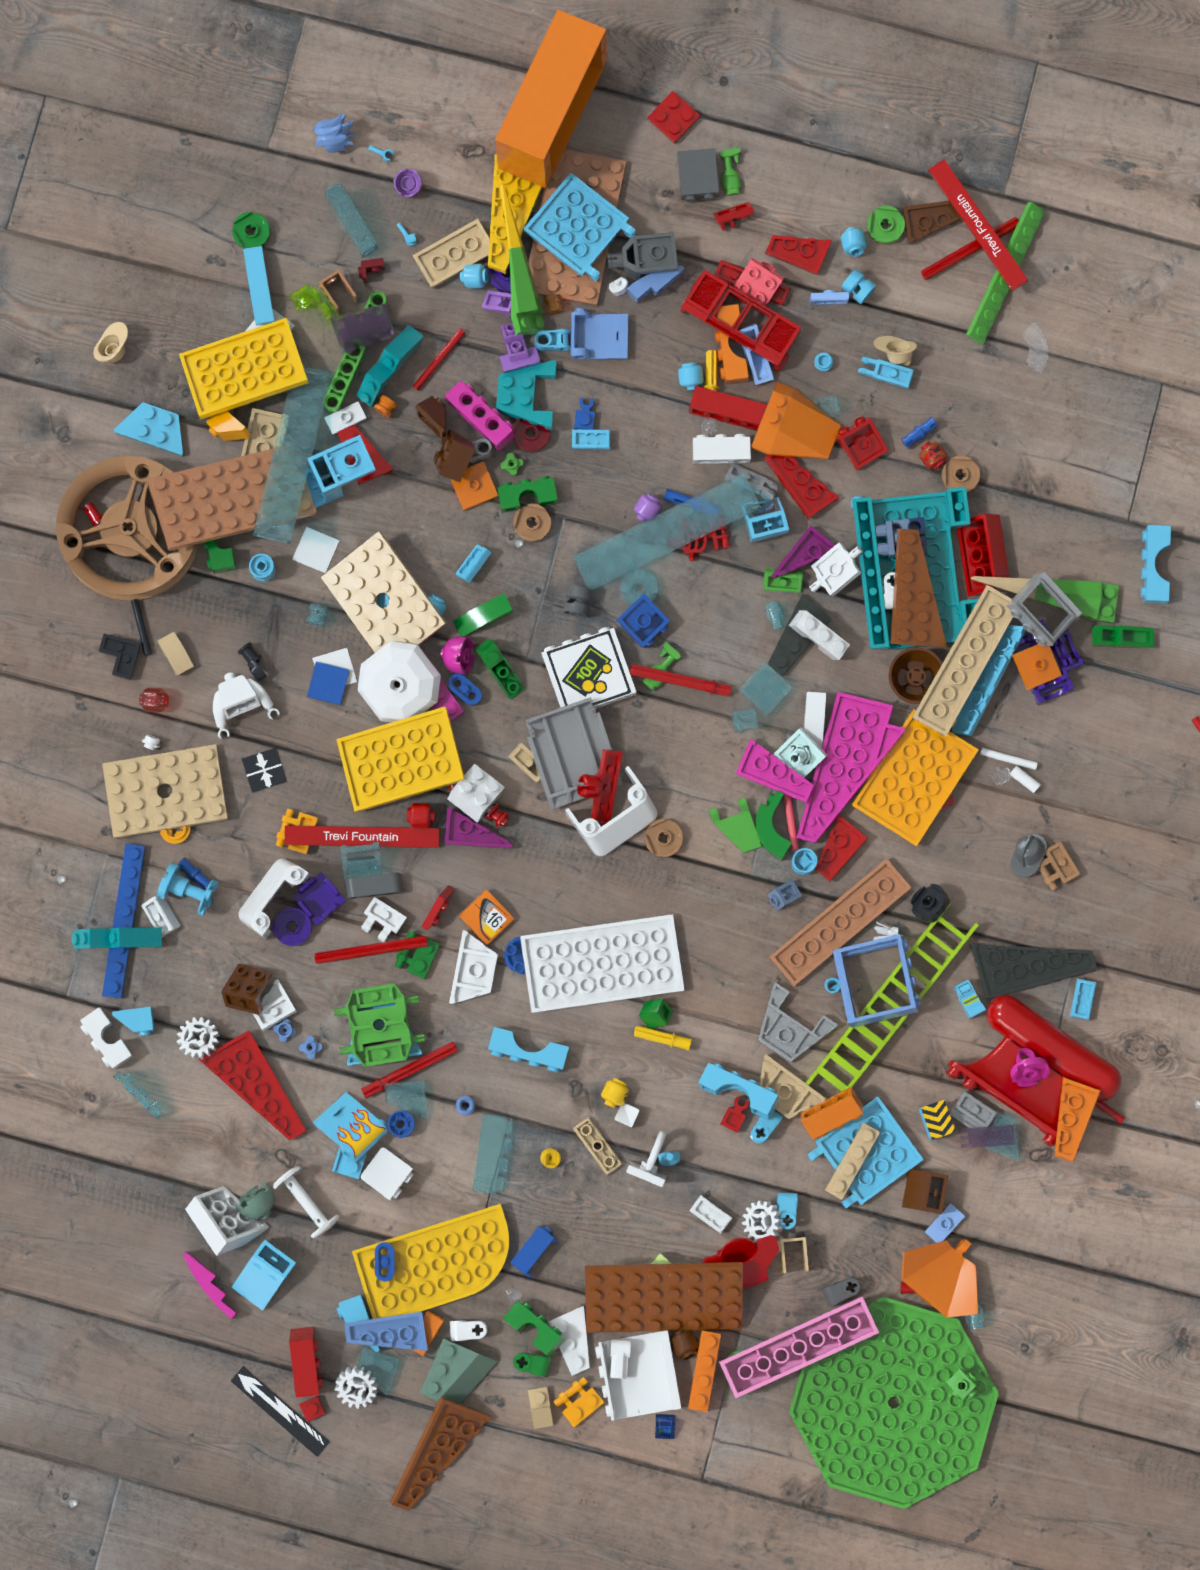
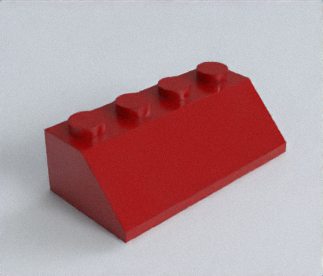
M982 514L970 518V525L957 528L968 597L981 595L987 584L972 580L971 577L1010 578L999 514ZM990 586L999 592L1005 591L1003 589Z

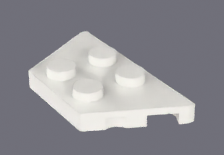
M465 930L462 932L449 1004L489 994L492 989L498 955Z

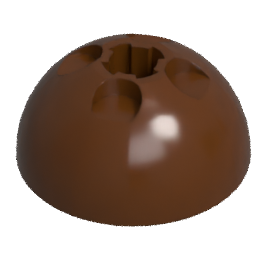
M913 647L903 650L893 659L889 668L888 678L893 692L905 702L920 704L940 669L942 661L935 653L925 648Z

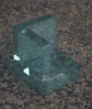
M836 394L813 400L814 406H818L831 418L840 416L841 411Z
M755 708L732 712L735 733L758 727Z

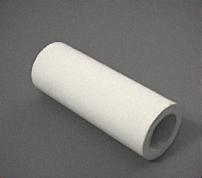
M1018 766L1009 774L1032 793L1041 785Z

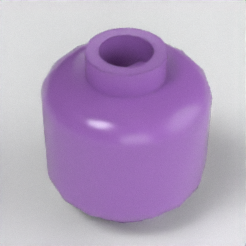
M649 493L641 495L634 506V511L637 513L636 518L645 523L647 520L654 521L662 509L661 500Z

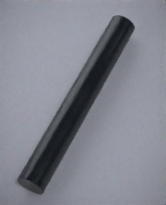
M134 599L131 600V605L144 656H148L152 653L139 601Z

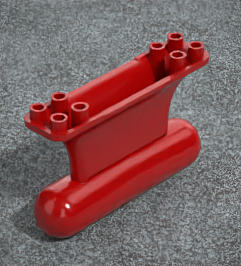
M1000 995L994 998L987 1008L986 1018L988 1024L1004 1036L995 1049L975 1062L960 1063L951 1060L947 1064L949 1069L946 1075L954 1080L959 1076L965 1078L962 1086L969 1091L974 1090L975 1087H978L980 1090L983 1089L1039 1128V1131L1045 1134L1042 1141L1050 1147L1056 1144L1063 1077L1100 1090L1098 1101H1107L1113 1098L1118 1093L1122 1081L1120 1072L1115 1066L1011 995ZM1022 1048H1028L1034 1052L1035 1057L1045 1059L1050 1068V1074L1045 1080L1042 1077L1037 1080L1038 1084L1029 1087L1018 1086L1017 1082L1012 1081L1010 1075L1011 1069L1017 1064L1016 1057L1018 1051ZM1026 1055L1020 1056L1023 1060L1029 1058Z

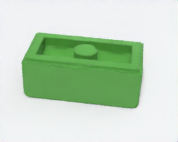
M765 567L763 590L801 593L802 570H794L773 579L770 576L776 568Z

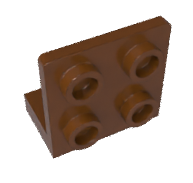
M238 964L221 991L225 1006L260 1015L263 1011L260 995L271 979L272 972Z

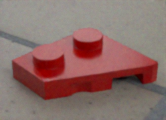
M448 885L438 896L423 922L422 928L428 931L431 926L436 927L441 918L439 914L441 911H445L449 904L448 900L455 890L453 887Z

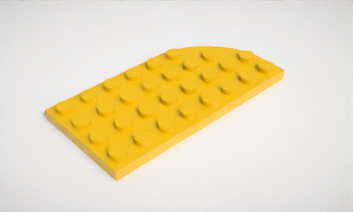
M501 1204L352 1251L372 1319L421 1312L468 1297L487 1287L501 1271L509 1249V1231ZM382 1242L390 1243L395 1251V1274L391 1280L386 1282L380 1281L375 1275V1248ZM383 1248L381 1254L383 1256L388 1255V1249ZM383 1268L381 1271L382 1275H388L389 1270Z

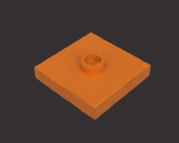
M484 461L468 467L461 482L450 479L463 511L498 497Z
M1037 644L1012 655L1026 690L1062 676L1050 646L1044 647Z

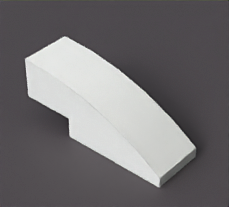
M807 692L804 731L822 749L826 693Z

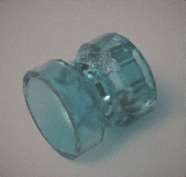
M311 603L309 606L310 614L306 618V623L324 627V617L328 613L329 608Z

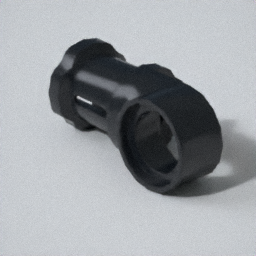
M249 642L240 648L237 653L244 657L250 672L260 682L267 677L258 665L262 656L256 653L252 647L253 644Z

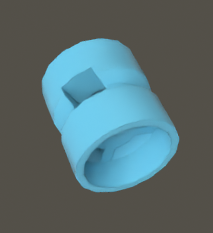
M855 269L844 281L841 288L849 292V294L852 293L853 298L860 304H863L876 289L877 285L870 279L865 280V275L858 269Z
M262 553L253 556L250 560L249 569L255 580L265 583L273 579L276 568L271 557Z
M807 848L796 851L791 860L793 871L801 876L812 873L817 865L816 854Z

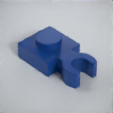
M581 397L579 404L582 410H576L574 429L593 430L595 412L590 411V409L594 405V400L591 398L590 404L584 405L583 397Z

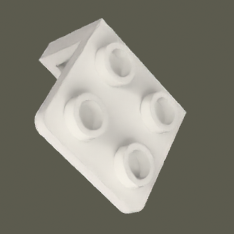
M381 1148L361 1174V1179L391 1201L392 1198L396 1199L402 1192L400 1187L403 1183H408L414 1175L411 1172L414 1169L386 1148Z

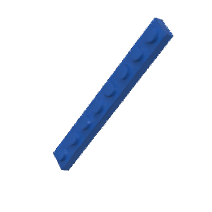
M125 844L113 928H133L145 846ZM109 948L102 996L122 999L130 948Z

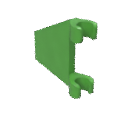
M745 798L738 800L742 813L720 820L716 808L710 809L709 814L712 822L743 853L762 847Z

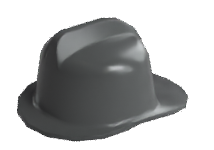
M1030 834L1020 838L1017 842L1011 859V868L1019 877L1032 876L1039 869L1047 850V843L1042 836Z

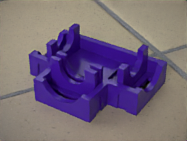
M1043 619L1039 620V622H1040V623L1045 627V629L1048 631V628H1047V626H1046L1044 620H1043ZM1066 629L1053 643L1054 645L1050 646L1062 676L1031 689L1037 705L1074 689L1067 672L1075 667L1082 666L1084 662L1074 646L1069 629ZM1032 633L1022 637L1014 654L1038 644ZM1066 640L1074 656V659L1071 658L1070 653L1066 647V644L1064 642ZM1061 686L1063 688L1062 690L1054 694H1051L1046 697L1044 696L1045 693L1057 689Z

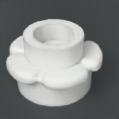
M146 734L145 739H142V742L145 743L144 747L155 750V748L160 747V739Z

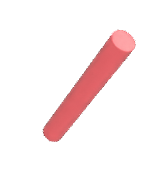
M784 794L790 842H792L791 851H798L799 846L792 800L790 796Z

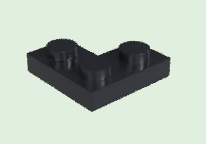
M103 634L99 653L117 657L112 672L113 676L127 680L132 679L141 643Z

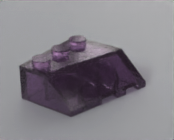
M386 304L366 308L358 315L353 312L347 313L345 317L339 320L337 317L330 318L341 353L354 352L357 347L362 345L368 347L374 344L376 340H387L395 334Z

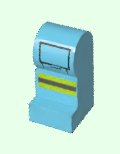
M968 979L954 986L968 1019L986 1010Z

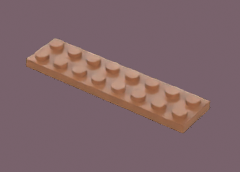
M886 858L769 956V958L794 987L833 954V950L841 948L909 891L911 886Z

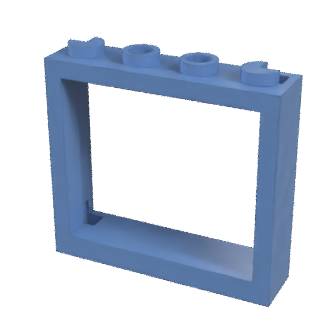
M900 934L833 950L847 1021L851 1028L919 1012L920 998L914 991V987H917L915 976H911L910 969H913L910 957L907 958L906 954L909 947L907 940H903ZM898 946L910 1005L857 1017L845 958Z

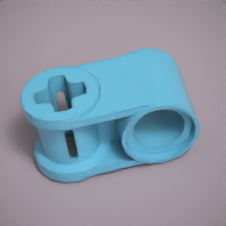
M570 330L539 331L535 336L534 345L537 350L542 352L571 350L568 340ZM546 338L548 343L542 345L538 342V339Z
M774 1110L770 1120L759 1117L758 1122L751 1130V1140L757 1144L765 1142L772 1131L778 1126L783 1116ZM755 1130H756L757 1132L760 1131V1130H762V1131H763L762 1135H763L764 1137L761 1136L760 1138H757V1137H756L757 1133L755 1132Z
M777 1193V1210L781 1211L779 1219L784 1220L788 1216V1219L792 1220V1223L788 1226H785L784 1222H779V1225L783 1227L782 1230H790L796 1224L797 1193Z

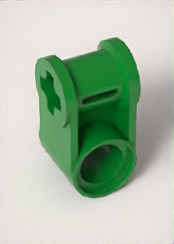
M518 1353L514 1356L513 1365L517 1370L548 1377L551 1358L526 1353ZM524 1357L527 1365L524 1364L522 1367H519L516 1361Z

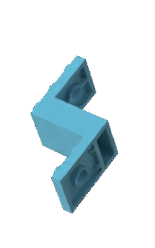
M358 435L307 458L310 469L305 470L304 475L316 509L344 496L341 486L376 471L361 436ZM348 456L356 458V462L353 465L345 463V459Z

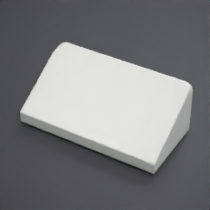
M156 895L141 906L153 927L162 928V937L178 929L180 924L167 901L158 898V895Z

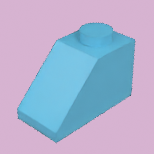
M152 1007L112 1012V1016L134 1033H139V1036L151 1035L152 1031H155Z

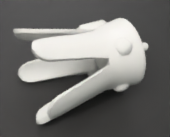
M876 922L883 926L874 927L877 933L887 936H877L873 940L898 935V927H888Z

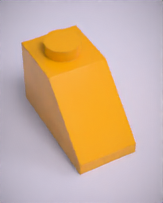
M228 411L213 415L206 421L210 427L208 431L215 438L219 436L223 441L249 439L252 436L246 427Z

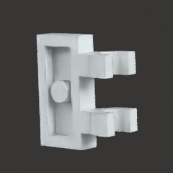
M374 897L364 912L368 918L361 927L362 930L369 933L376 921L384 926L378 936V940L386 942L391 931L395 934L398 933L407 917Z

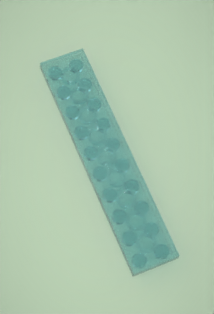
M303 365L309 383L288 390L253 536L291 544L310 466L307 458L311 457L324 408V398L328 391L332 374L330 371Z
M742 473L573 556L587 588L593 590L761 507L745 474Z

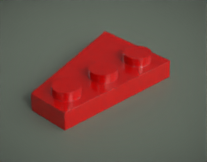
M355 425L337 432L341 443L360 435L376 471L356 479L358 485L394 471ZM347 457L350 465L356 462L355 457Z

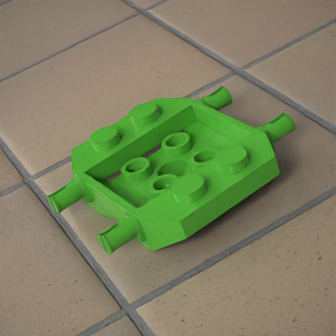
M394 983L352 990L347 1005L343 1008L334 1009V1012H339L334 1013L335 1017L348 1016L352 1044L351 1046L340 1047V1054H355L364 1067L406 1061L412 1044L425 1042V1038H422L425 1037L424 1033L410 1035L406 1006L419 1003V1000H414L419 999L418 995L406 997ZM394 1003L396 1004L395 1006H389V1007H383V1008H377V1009H370V1010H364V1011H358V1012H357V1009H363V1008H369V1007H376V1006H382V1005H388V1004H394ZM378 1019L383 1020L385 1023L382 1030L374 1028V1022ZM401 1038L399 1042L363 1047V1044Z

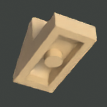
M519 743L509 754L508 758L524 774L537 783L540 780V776L532 752L524 744Z
M547 1387L528 1390L534 1429L554 1426Z

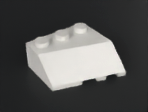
M224 1186L195 1196L185 1209L216 1256L246 1245L269 1228L265 1222L262 1224L257 1219L244 1217L235 1207L236 1203L240 1204L241 1202Z

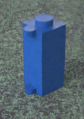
M539 1226L510 1263L528 1278H531L532 1275L528 1271L551 1242H554L556 1245L559 1243V1241L552 1237L554 1232L546 1226L543 1228Z

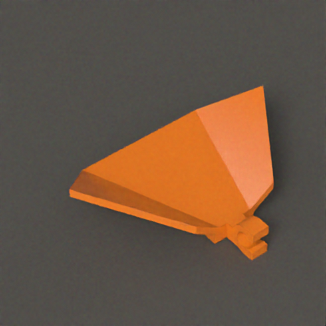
M961 1239L955 1249L945 1240L903 1252L902 1281L913 1289L927 1304L932 1305L945 1317L978 1314L976 1265L962 1256L971 1245L968 1240Z

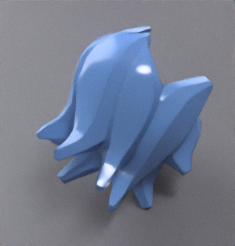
M344 113L343 115L339 114L335 119L319 121L313 130L318 136L316 147L323 146L329 153L347 152L345 146L354 145L350 138L357 134L349 132L353 120L343 124L346 117Z

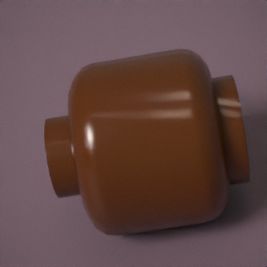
M682 1329L673 1334L674 1338L671 1340L670 1345L678 1358L688 1360L697 1355L699 1344L691 1331H684Z

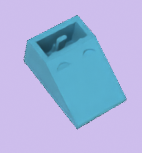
M264 1240L231 1288L258 1308L264 1310L297 1265V1262L269 1241Z

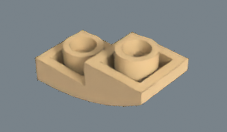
M175 632L157 640L176 675L194 667Z

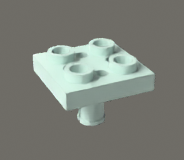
M799 728L773 754L804 778L827 756L802 728Z

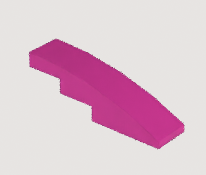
M184 1252L183 1256L189 1269L203 1291L230 1319H233L237 1312L223 1301L228 1294L213 1283L217 1275L191 1254Z

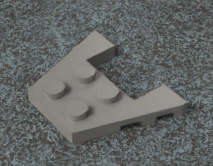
M775 982L758 1041L790 1063L835 1029L838 1024L823 1015L813 1031H810L779 1009L789 991Z

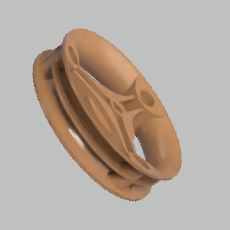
M138 456L108 458L84 470L65 491L56 518L58 545L66 563L76 577L94 592L122 601L148 599L173 587L192 566L199 549V544L179 548L177 553L167 555L155 541L158 526L153 512L147 507L149 493L147 479L173 473L164 465ZM141 471H149L148 476L140 478L139 474ZM129 475L133 481L126 499L110 506L104 513L99 525L78 532L74 528V521L77 510L85 496L94 487L110 478ZM138 484L144 486L140 502L133 500ZM127 525L132 527V531H126L125 527ZM101 534L102 539L88 543L83 541L84 537ZM71 540H78L76 547H69ZM151 546L163 556L158 563L146 552ZM107 547L111 552L123 557L141 555L156 568L154 576L149 579L129 583L118 582L96 573L86 564L83 556L85 550ZM167 564L174 565L171 572L164 571V567Z

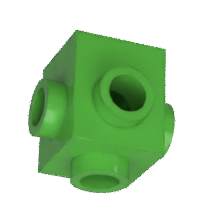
M964 1368L959 1369L946 1382L952 1388L951 1393L957 1399L961 1398L962 1400L968 1398L971 1400L978 1393L977 1388L980 1386L977 1383L978 1378L972 1372L968 1373Z

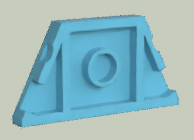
M141 403L113 431L115 434L182 457L184 455L179 414L153 405Z

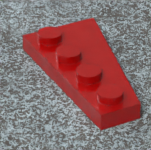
M766 455L764 457L766 463L807 519H810L839 499L838 495L828 490L825 484L814 478L812 473L798 464L799 462L793 457Z

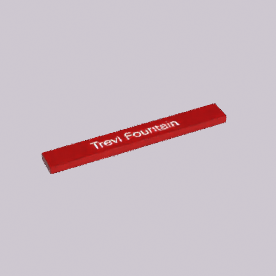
M943 159L929 168L928 172L1010 290L1014 291L1028 282L1025 274L947 162Z
M285 826L284 845L439 848V828Z

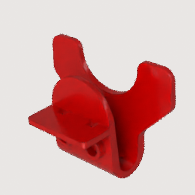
M774 1235L758 1239L757 1246L753 1238H736L718 1250V1254L703 1259L702 1263L742 1262L744 1290L769 1281L766 1270L779 1252V1245Z

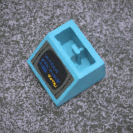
M779 497L770 501L765 500L742 506L751 543L788 534L789 527Z

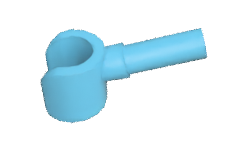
M371 145L368 148L381 155L385 162L391 161V159L386 158V153L394 156V152L390 149L383 151Z
M399 222L397 226L402 232L408 246L417 244L414 233L408 235L403 225Z

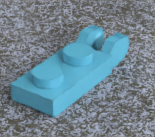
M862 357L861 361L866 365L875 366V370L859 368V374L902 388H909L914 372L913 369L880 359L875 360Z

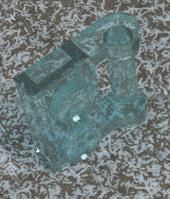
M379 842L352 847L340 846L344 879L383 874ZM374 852V856L348 858L347 856L349 854Z

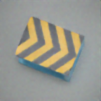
M945 1100L919 1109L930 1141L956 1132Z

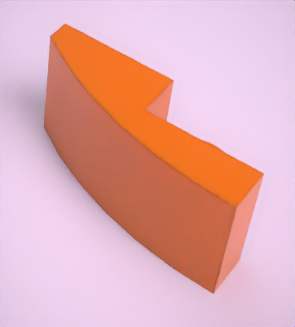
M428 1310L423 1317L427 1348L429 1349L445 1320ZM413 1350L421 1356L427 1353V1351Z

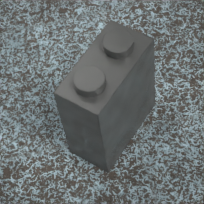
M715 148L677 151L681 200L695 202L697 199L704 198V200L710 201L714 200L715 197H719Z

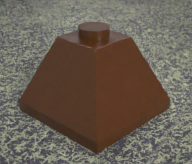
M430 396L415 406L416 415L442 440L446 434V410L444 408L446 405L440 398L435 399L433 396Z

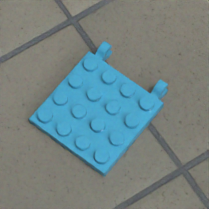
M571 172L523 229L527 235L578 275L583 277L586 273L595 282L601 276L600 272L593 268L592 265L618 233L622 230L629 238L636 234V230L627 224L629 217Z
M876 1097L863 1107V1114L860 1118L846 1122L841 1128L833 1129L824 1137L815 1141L818 1147L807 1154L812 1161L823 1153L836 1171L862 1123L880 1132L848 1188L852 1195L841 1202L845 1208H848L856 1201L862 1205L924 1160L879 1097Z

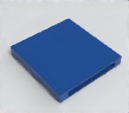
M316 662L307 697L341 705L350 670Z

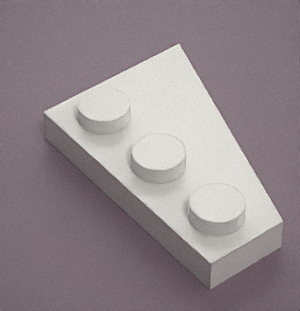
M584 1306L548 1321L551 1328L555 1326L563 1332L561 1337L565 1341L559 1348L571 1375L573 1376L590 1368Z

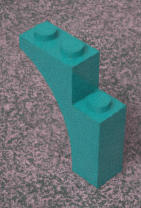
M408 325L384 349L379 361L366 373L356 396L372 407L395 373L419 348L424 336Z
M162 928L73 930L72 944L74 949L162 947Z

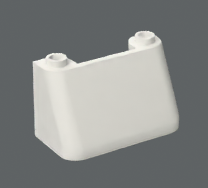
M278 859L241 907L239 919L257 934L267 939L272 932L269 929L270 918L263 911L285 882L293 888L295 885L305 884L312 877L307 871L291 861Z

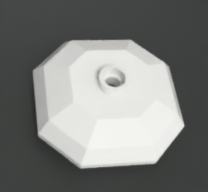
M390 641L361 664L358 692L380 721L392 723L422 714L438 702L441 675L418 645ZM395 681L400 682L399 688L394 686Z

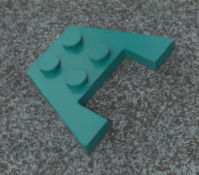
M552 360L499 374L496 410L501 414L516 419H523L533 425L538 424L544 426L545 429L552 430L553 411H534L536 378L556 379L557 361Z

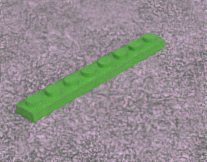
M1033 202L1027 203L1006 248L1019 267L1045 213L1043 209ZM997 269L966 333V336L978 344H984L1009 291L1008 285Z

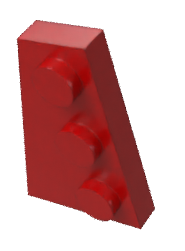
M772 235L765 254L818 275L832 240Z
M838 815L815 870L831 882L868 840L867 837L842 816Z

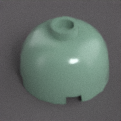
M266 1182L260 1183L262 1185L260 1188L254 1186L239 1198L241 1203L235 1204V1207L244 1217L248 1219H258L260 1217L265 1219L271 1214L270 1210L274 1205L275 1198Z

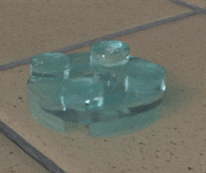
M640 568L632 570L621 581V596L630 606L643 593L653 602L658 592L657 580L646 570ZM636 584L643 585L642 589L644 591L642 593L640 591H638L637 593L634 591L636 589Z

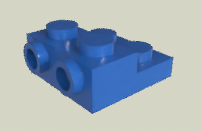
M644 593L616 619L640 648L644 646L648 648L655 641L653 637L658 632L661 635L669 627L667 624L670 622Z

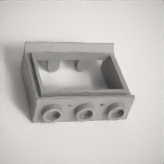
M1045 572L1034 574L1007 605L1011 615L1019 619L1023 624V628L1032 633L1036 642L1044 647L1053 646V643L1076 617L1082 614ZM1040 583L1044 587V591L1051 594L1057 601L1056 604L1059 607H1063L1068 613L1051 634L1022 604Z

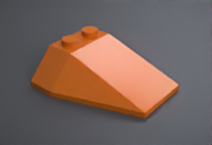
M777 382L751 448L767 455L828 459L836 440L835 436L838 435L841 425L798 390Z

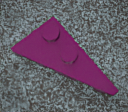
M810 525L770 577L776 579L819 560L835 544Z
M447 807L445 845L512 849V843L475 823L452 808Z

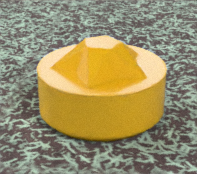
M547 1148L541 1153L540 1160L545 1167L555 1168L559 1165L561 1156L557 1150Z

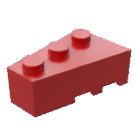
M314 1327L291 1329L289 1346L296 1398L319 1395L320 1388H323L322 1376L319 1377L318 1370H321V1363L316 1351H319L318 1339H315Z

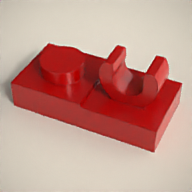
M746 202L715 212L713 216L722 231H725L724 224L726 222H730V226L734 228L735 224L732 219H746L754 211L752 205Z

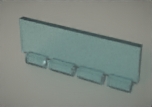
M483 1114L473 1191L496 1194V1190L504 1191L506 1178L498 1177L499 1173L506 1174L508 1158L501 1157V1154L509 1155L511 1139L504 1138V1134L512 1135L513 1122L506 1121L504 1116Z

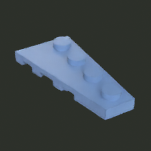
M422 1312L344 1324L348 1344L428 1351Z

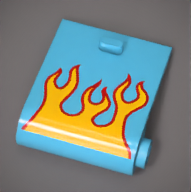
M347 1092L313 1122L317 1128L341 1147L343 1155L351 1163L357 1162L388 1133L386 1122L381 1118H376Z

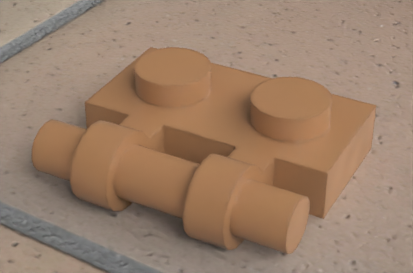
M1061 841L1046 850L1045 855L1047 858L1042 860L1038 869L1044 877V883L1050 887L1051 891L1058 888L1055 883L1056 879L1059 878L1062 884H1065L1080 875ZM1049 863L1052 865L1053 869L1056 872L1053 875H1051L1048 869L1046 868V865H1048Z

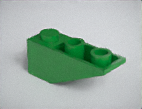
M490 638L474 649L509 699L525 689L505 657Z

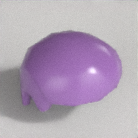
M403 169L394 178V188L401 196L413 197L422 188V178L413 169Z

